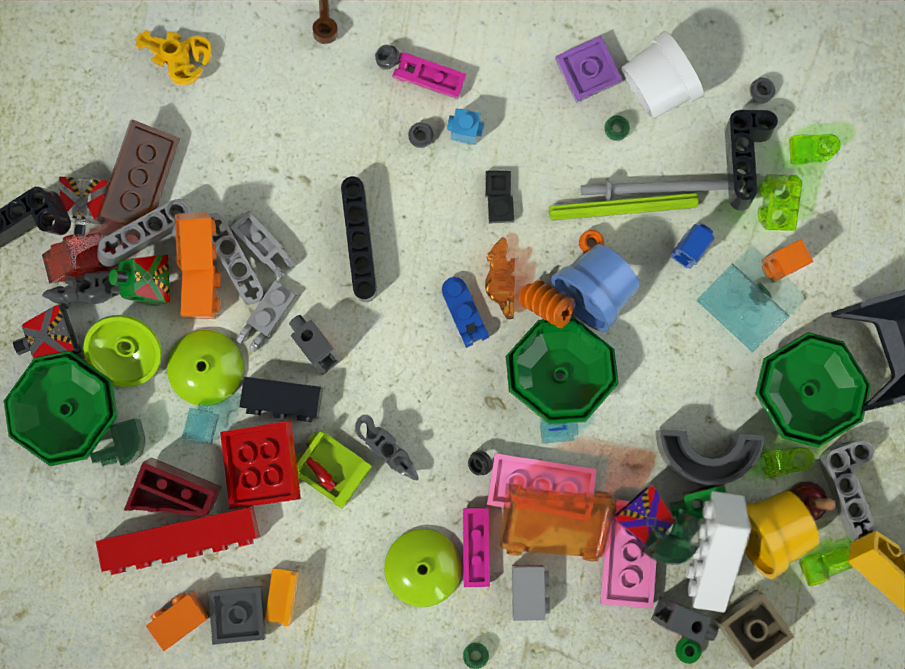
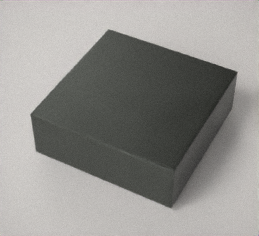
M486 171L485 197L511 196V171Z

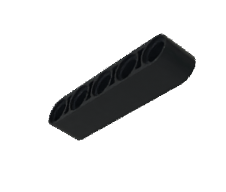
M350 176L343 180L341 193L354 294L360 301L370 302L377 295V282L366 192L360 178ZM357 185L360 187V191L356 195H349L347 193L348 187ZM355 209L363 212V216L359 220H352L350 218V213ZM357 234L365 235V243L355 245L353 243L354 236ZM359 259L369 261V266L366 270L356 269V262ZM365 283L370 284L372 292L367 296L360 295L358 292L359 287Z

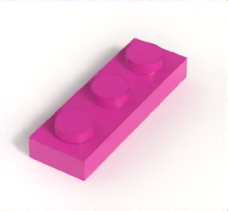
M463 508L464 587H490L489 508Z

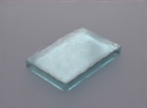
M733 263L696 300L752 353L790 316Z

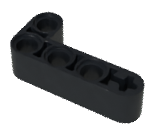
M736 110L731 114L725 127L729 202L736 210L743 211L748 209L757 195L754 142H765L772 136L778 124V118L772 111ZM734 124H739V125H741L743 128H739V127L735 126ZM760 124H763L768 128H763L762 126H760ZM737 146H738V147H741V148H743L745 151H740V150H738L736 147H737ZM737 169L745 171L746 174L739 173Z
M33 187L0 208V248L35 225L43 232L55 235L66 234L71 227V220L58 193L42 187Z

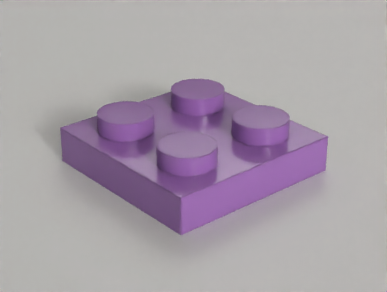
M602 36L555 57L576 103L622 82L621 75Z

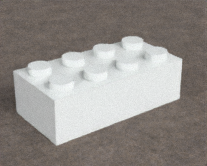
M712 491L710 501H706L704 504L703 517L705 518L704 522H700L698 525L697 537L699 540L698 543H693V561L687 564L686 578L690 579L688 596H692L693 608L725 612L749 536L750 526L744 496Z

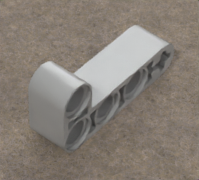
M180 199L169 201L104 237L98 245L97 258L99 262L105 266H114L171 233L176 239L175 217L170 212L179 211L181 214L193 212ZM157 223L161 229L152 230L148 227V224ZM128 235H134L139 239V241L136 243H130L126 240L125 237ZM108 248L109 251H113L115 249V252L113 255L110 252L105 253V249Z
M864 440L850 441L827 449L820 455L819 459L847 538L851 543L860 539L859 535L862 533V530H865L866 533L862 537L877 531L854 467L866 464L874 457L873 446ZM858 445L863 449V455L860 459L854 453ZM834 453L839 458V464L835 468L830 463V458ZM843 478L848 482V488L844 492L839 487V483ZM852 503H855L857 506V513L854 516H851L848 510Z

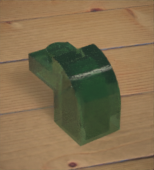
M135 418L111 425L110 430L115 446L93 452L90 455L92 463H101L102 467L117 463L116 458H118L120 466H127L134 463L141 456L145 448V434L141 419Z
M680 508L671 532L651 527L642 551L651 559L668 565H678L688 561L699 548L691 539L698 531L700 519L691 512Z

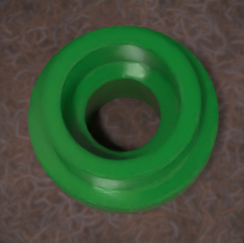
M684 637L677 642L675 653L683 663L692 664L701 657L702 648L699 642ZM687 646L693 647V653L691 655L685 654V648Z

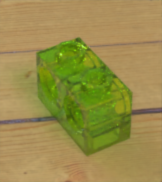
M766 174L765 182L761 183L760 188L763 203L762 206H759L757 213L758 222H760L765 230L796 231L803 182L797 175ZM780 185H785L784 192L780 195H775V189ZM782 210V215L778 219H772V214L775 211Z

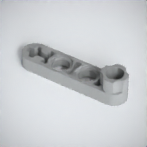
M217 213L209 214L211 220H221L222 222L219 225L221 231L212 235V245H215L216 253L237 291L245 302L251 304L259 302L264 292L262 285L223 216ZM227 230V232L229 233L228 236H223L219 238L216 242L214 241L213 237L222 236ZM225 240L232 241L235 246L233 253L225 255L220 251V244ZM238 262L245 264L247 267V273L243 277H236L232 272V267ZM250 275L254 279L249 281L251 287L259 289V292L256 293L257 298L254 300L252 297L245 296V293L248 291L246 285L243 284L240 287L238 284L239 281L246 280Z

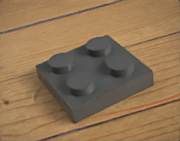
M262 586L208 592L212 645L266 639Z

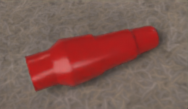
M311 457L306 460L307 465L315 473L319 483L331 491L337 485L332 475Z

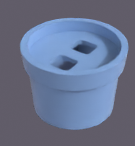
M601 244L594 245L572 265L563 267L551 277L553 288L574 299L575 307L572 313L585 324L600 332H607L617 320L619 311L640 287L639 280L628 263L612 249Z

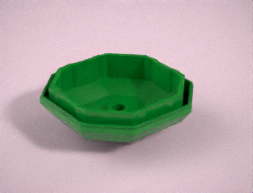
M574 317L563 328H557L556 325L544 319L538 320L505 357L509 392L549 425L587 422L619 384L615 349ZM556 373H563L565 375V378H557Z
M807 332L763 358L755 395L782 439L819 448L863 422L865 411H863L862 406L868 401L871 385L844 341ZM806 386L812 388L811 395L805 393Z
M71 351L34 358L4 399L8 437L49 466L87 460L118 417L113 380ZM66 405L70 408L68 414L63 413V407Z

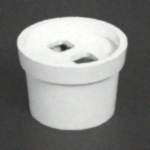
M663 31L654 38L652 45L621 67L631 90L652 119L685 102L691 103L704 97L702 85L691 63L677 42L666 31Z

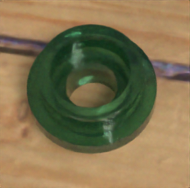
M616 115L606 121L604 131L611 140L620 141L628 135L630 125L627 119ZM614 125L620 126L621 132H614L612 127Z
M473 642L465 647L463 660L469 668L480 669L488 662L489 653L483 644ZM473 651L480 652L481 657L478 660L471 658Z

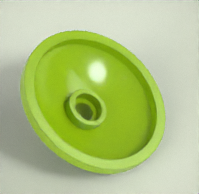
M126 315L104 317L90 328L84 339L83 351L86 362L112 379L115 386L134 387L141 385L151 379L160 366L162 350L159 339L148 325L134 317ZM124 341L129 342L131 346H126Z
M198 330L182 337L172 348L167 361V376L175 393L188 403L198 406H212L230 398L238 389L244 374L243 357L238 346L226 335L213 330ZM201 362L206 363L204 371H199L198 365Z
M415 529L401 535L391 545L385 558L384 573L390 590L398 599L411 606L431 607L445 601L455 591L461 578L462 565L457 548L449 538L435 530ZM426 565L428 568L427 573L420 574L418 566Z

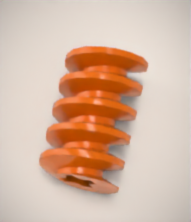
M536 280L532 284H527L519 293V303L522 307L541 316L542 319L556 325L557 328H563L569 323L575 307V301L572 297L566 296L565 293L559 292L558 289L552 288L551 285L545 284L542 280Z

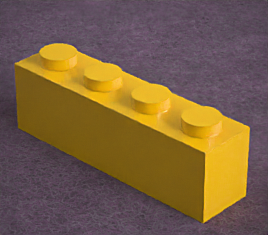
M877 531L852 542L848 562L905 613V554L901 552L899 545Z

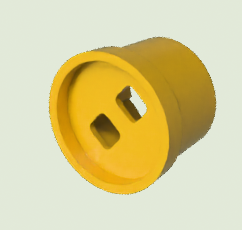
M784 490L754 504L745 503L750 532L744 552L755 568L766 578L775 579L788 569L789 564L818 546L819 534L816 524L806 506L792 492Z

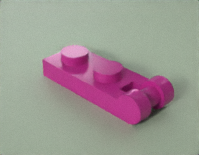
M400 53L398 69L396 68L392 75L394 79L408 82L457 100L459 99L466 79L465 73L408 53ZM409 66L416 67L414 73L407 72Z

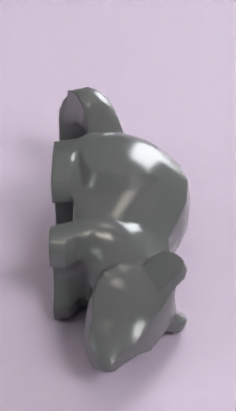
M103 271L101 274L86 273L84 279L76 281L71 276L66 277L65 283L68 284L67 286H57L48 289L42 296L53 303L61 304L64 309H69L70 303H104L111 298L113 293L120 294V285L117 286L110 283L108 279L110 271L107 273Z
M361 415L355 423V431L358 437L365 441V445H368L375 455L382 457L391 469L417 481L419 479L408 453L396 444V439L389 432L381 427H375L374 420L370 415ZM362 423H365L367 426L366 438L360 431Z

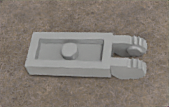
M249 210L230 227L264 265H268L280 279L284 274L280 267L271 261L279 254L288 266L293 268L296 265L283 250V246Z
M274 281L247 320V325L242 329L236 341L242 344L248 338L252 329L255 328L260 334L253 340L249 350L256 352L265 338L270 336L297 295Z

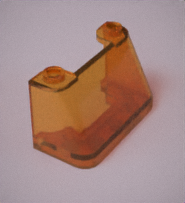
M506 483L500 546L506 549V553L509 555H522V552L583 556L584 560L598 561L599 557H604L616 507V498L604 491H594L593 495L590 492L572 493L536 490L534 487H528L527 489L519 487V484Z

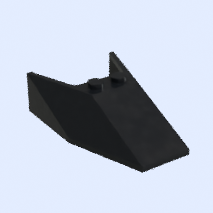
M905 290L859 302L831 312L832 317L873 323L877 329L891 371L890 381L862 406L863 411L905 401Z

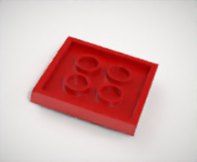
M291 421L220 432L229 509L301 499Z

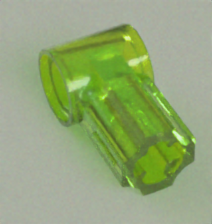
M844 545L823 554L817 553L800 559L799 564L807 585L815 586L830 580V576L852 569V565L848 562L850 552L848 546Z

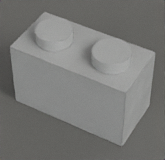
M512 565V617L514 621L545 620V613H550V598L545 597V587H549L550 584L549 571H545L543 565Z

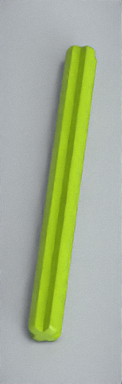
M697 193L551 205L549 206V218L553 221L690 209L698 207L699 198Z

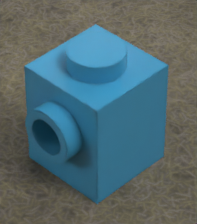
M456 108L455 115L449 116L447 130L451 131V140L475 145L477 136L482 137L484 122L480 121L481 113Z

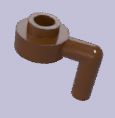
M319 0L320 18L313 23V37L319 43L329 44L336 40L338 27L337 23L329 16V0Z

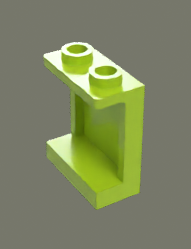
M320 430L318 434L314 432L306 442L308 446L306 452L303 455L299 453L296 456L298 477L333 501L336 506L343 509L373 465ZM309 457L318 462L332 475L337 485L331 491L319 483L315 473L307 465L306 460Z

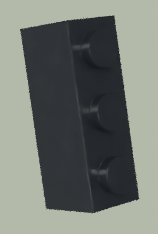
M244 377L239 407L245 408L246 414L261 416L262 411L272 412L271 417L286 419L287 414L297 415V421L312 423V418H319L323 388Z

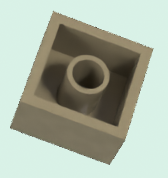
M757 590L714 620L744 663L751 668L795 637L764 593Z

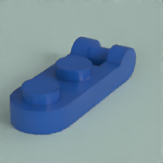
M458 277L448 278L442 285V294L465 347L472 346L473 342L481 339L484 341L488 339V332L467 285ZM474 323L477 330L468 333L466 327Z

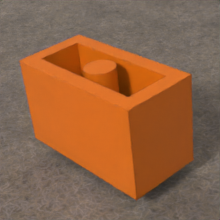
M206 212L175 214L178 267L181 271L213 269V260H216L217 256L216 247L212 245V235L216 234L215 221L211 220V217Z
M802 239L761 260L763 263L762 270L768 279L771 278L772 282L813 263Z
M214 265L213 269L182 271L180 316L191 319H216V313H220L221 307L220 298H217V288L221 287L222 275Z
M194 591L188 595L182 592L171 600L173 603L172 607L166 611L162 607L150 616L152 621L146 627L163 651L170 648L210 618L209 612Z

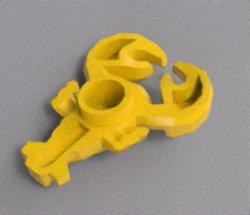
M149 30L139 33L136 38V48L141 50L147 47L155 55L151 58L153 62L159 66H164L166 63L168 65V75L174 84L180 86L190 85L196 82L202 74L203 69L201 67L195 70L196 66L190 64L189 50L192 51L193 57L198 63L200 62V55L204 56L202 61L204 66L210 61L212 55L211 43L205 37L193 36L179 42L182 35L175 32H167L166 39L150 37Z

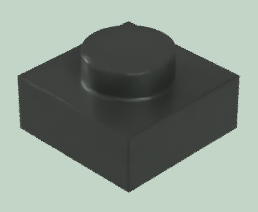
M513 196L488 197L489 224L514 222Z

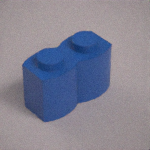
M694 224L670 254L671 258L685 268L691 269L693 265L699 262L714 241L713 231L704 224Z

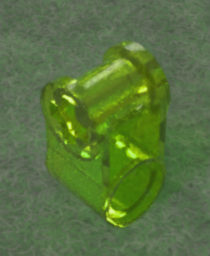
M802 134L788 138L790 164L794 165L829 161L839 152L841 147L840 140L833 134Z
M805 447L776 449L761 453L767 470L765 478L810 469L814 463L813 452ZM797 452H802L805 456V462L801 466H798L794 460Z

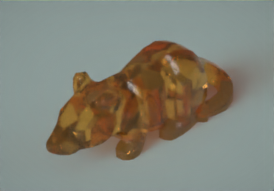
M502 237L493 246L491 251L487 253V261L490 262L485 280V291L488 297L500 306L505 318L511 320L514 319L515 276H510V272L515 270V258H511L510 261L506 259L508 243Z

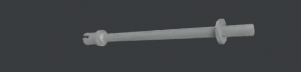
M756 174L757 194L761 191L783 190L784 178L782 175L761 176ZM605 178L604 184L581 185V195L605 194L606 200H610L611 194L728 190V180L611 184L610 179Z

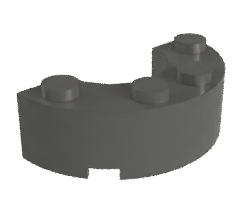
M657 430L656 442L664 462L678 476L697 484L722 485L738 480L751 467H754L762 453L765 435L733 434L728 448L724 453L715 458L702 457L695 452L688 442L687 431Z

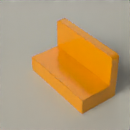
M280 568L272 569L265 621L283 623V626L289 627L292 623L299 571Z

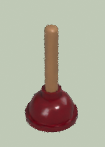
M810 481L799 482L789 490L802 501L814 521L820 519L826 510L835 508V502L827 499L824 489L816 483Z

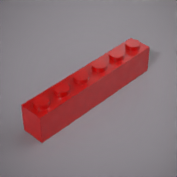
M253 506L97 540L96 546L101 572L110 570V574L114 575L127 572V566L136 565V569L152 566L151 561L161 559L162 564L177 561V555L186 553L187 558L203 555L202 550L212 548L214 553L228 550V544L238 542V547L254 544L253 539L260 537Z

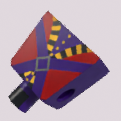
M648 485L612 517L614 521L646 546L656 541L666 551L676 542L667 530L675 523V520L653 485Z

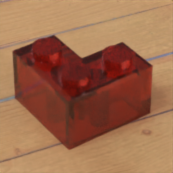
M98 232L79 238L77 234L63 237L62 242L51 245V249L42 254L49 284L65 282V278L68 276L77 279L86 273L107 272L119 265L118 263L114 266H105L98 260V245L108 235L101 236V233ZM107 248L105 249V253L110 252L113 255L115 249L113 251H109Z

